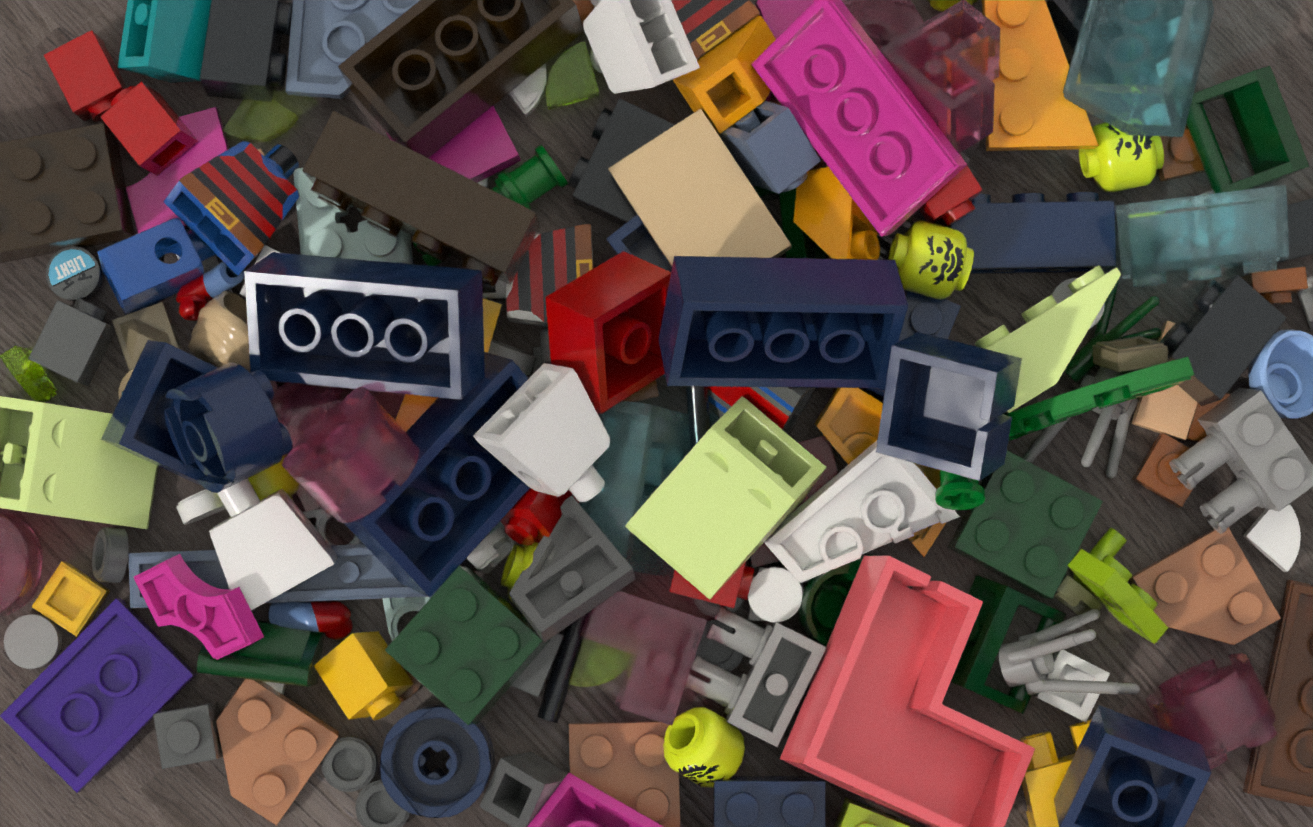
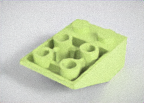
M1100 265L1068 285L1073 295L1058 304L1053 296L1050 295L1021 314L1026 324L1010 333L1003 324L975 342L977 347L1022 358L1014 407L1004 413L1012 412L1057 384L1121 276L1117 267L1105 274Z
M0 396V508L148 529L158 466L101 440L113 415L111 413Z
M742 396L705 433L627 522L625 527L710 600L799 506L827 467Z

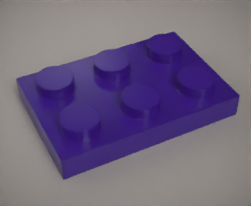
M116 598L0 717L78 793L153 719V714L160 712L197 674L121 598Z

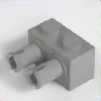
M1238 388L1229 397L1200 417L1198 421L1205 429L1207 436L1178 458H1174L1169 462L1174 473L1178 471L1181 473L1177 478L1189 490L1195 488L1196 484L1225 463L1228 464L1237 480L1210 501L1200 506V510L1205 517L1211 516L1207 521L1220 534L1227 531L1228 527L1255 507L1279 512L1313 487L1312 463L1261 390Z
M721 606L715 619L734 628L735 631L730 633L712 624L706 638L713 639L749 657L748 663L752 666L747 675L743 673L741 677H738L697 655L690 668L710 678V681L706 682L687 673L681 687L688 688L724 706V713L727 714L725 719L728 723L778 747L827 647L777 622H773L772 626L767 624L764 629Z

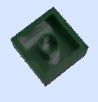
M1007 451L1005 464L983 478L980 484L985 490L986 499L984 503L979 507L966 511L947 548L1042 598L1053 599L1069 568L1067 565L1075 557L1103 501Z
M458 566L385 651L467 725H473L480 722L551 640L543 642L523 615L469 567Z

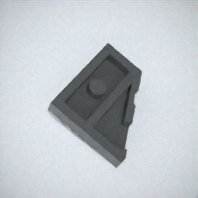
M572 495L562 504L560 508L562 516L549 537L543 536L533 553L532 564L529 568L522 571L509 593L513 604L543 642L555 636L636 579L630 564Z

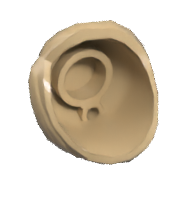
M227 290L210 300L200 310L197 323L191 333V340L188 345L190 352L195 357L205 362H210L217 368L233 362L250 372L246 301L237 294Z

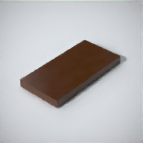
M1287 580L1280 610L1281 619L1278 620L1243 792L1313 808V585Z

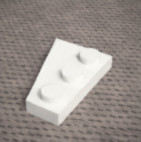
M876 440L793 511L764 543L799 583H802L860 559L862 554L891 542L896 544L914 536L913 533L939 522L944 524L960 516L955 510L945 509L937 505L935 501L936 488L915 463L877 453Z

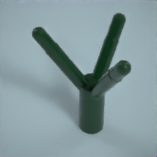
M1118 279L1105 301L1104 312L1096 325L1093 338L1072 357L1064 372L1075 383H1078L1096 365L1093 364V345H1096V342L1138 336L1151 340L1159 338L1161 335L1159 328L1122 336L1159 305L1160 300L1157 296H1151L1107 333L1119 284Z

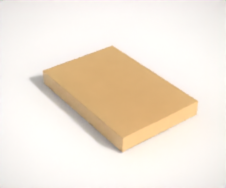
M702 109L694 112L608 168L610 174L671 267L674 256L778 258L792 248L791 243Z

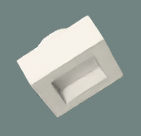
M1060 650L1053 657V673L1046 674L1045 677L1046 679L1107 681L1110 673L1065 650ZM1046 691L1036 693L1034 697L1081 721L1087 722L1100 694Z

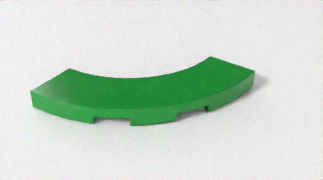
M1189 357L1110 378L1005 414L1012 417L1008 441L1019 439L1033 432L1064 422L1069 417L1088 412L1097 407L1103 409L1161 392L1188 381L1194 375Z

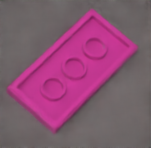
M815 0L751 64L781 105L790 109L809 142L881 237L892 234L967 166L964 159L841 0Z

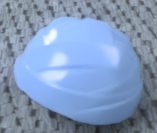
M1280 330L1274 333L1249 364V388L1261 390L1280 418L1298 419L1313 413V336L1300 330Z

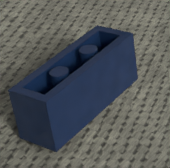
M1096 192L1066 194V202H1045V194L1021 193L1012 195V203H991V195L979 194L971 200L976 208L974 211L950 226H947L945 223V227L962 232L966 238L967 247L974 250L970 274L1089 272L1098 265H1100L1103 272H1108L1116 266L1114 201H1099V193Z

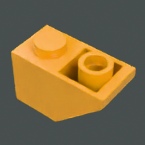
M758 15L697 60L700 66L699 69L675 78L673 81L692 111L696 112L702 109L716 132L721 134L762 104L771 90L751 64L776 38L763 17Z
M825 167L809 170L807 172V179L796 189L793 222L832 259L878 260L880 245L877 238V230L831 169Z

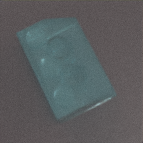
M1088 0L1063 89L1065 99L1127 135L1183 137L1214 14L1212 0Z
M1286 185L1115 206V225L1121 279L1133 278L1134 287L1166 284V274L1188 272L1189 281L1222 277L1221 268L1243 266L1244 275L1277 271L1276 262L1285 261L1289 257Z
M621 401L604 413H598L610 437V444L607 450L592 465L604 479L605 485L594 498L586 502H579V504L635 572L673 578L674 569L625 526L691 451L688 414L651 404Z

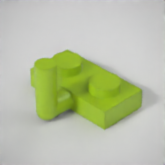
M1110 527L1089 553L1081 549L1067 566L1073 571V579L1087 591L1094 594L1121 624L1155 644L1168 627L1153 611L1158 606V603L1137 585L1132 584L1130 586L1128 581L1132 574L1113 558L1127 540Z

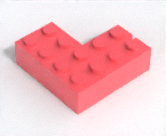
M889 555L864 556L780 760L926 827H1004L1035 748L942 704L983 601L942 581H930V575Z

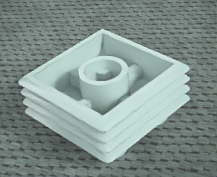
M303 168L294 170V187L300 195L296 201L301 255L413 264L410 234L400 230L395 238L372 227L367 223V220L358 223V231L350 232L346 224L340 223V218L348 215V212H342L318 199V195L311 191L313 183L304 174Z

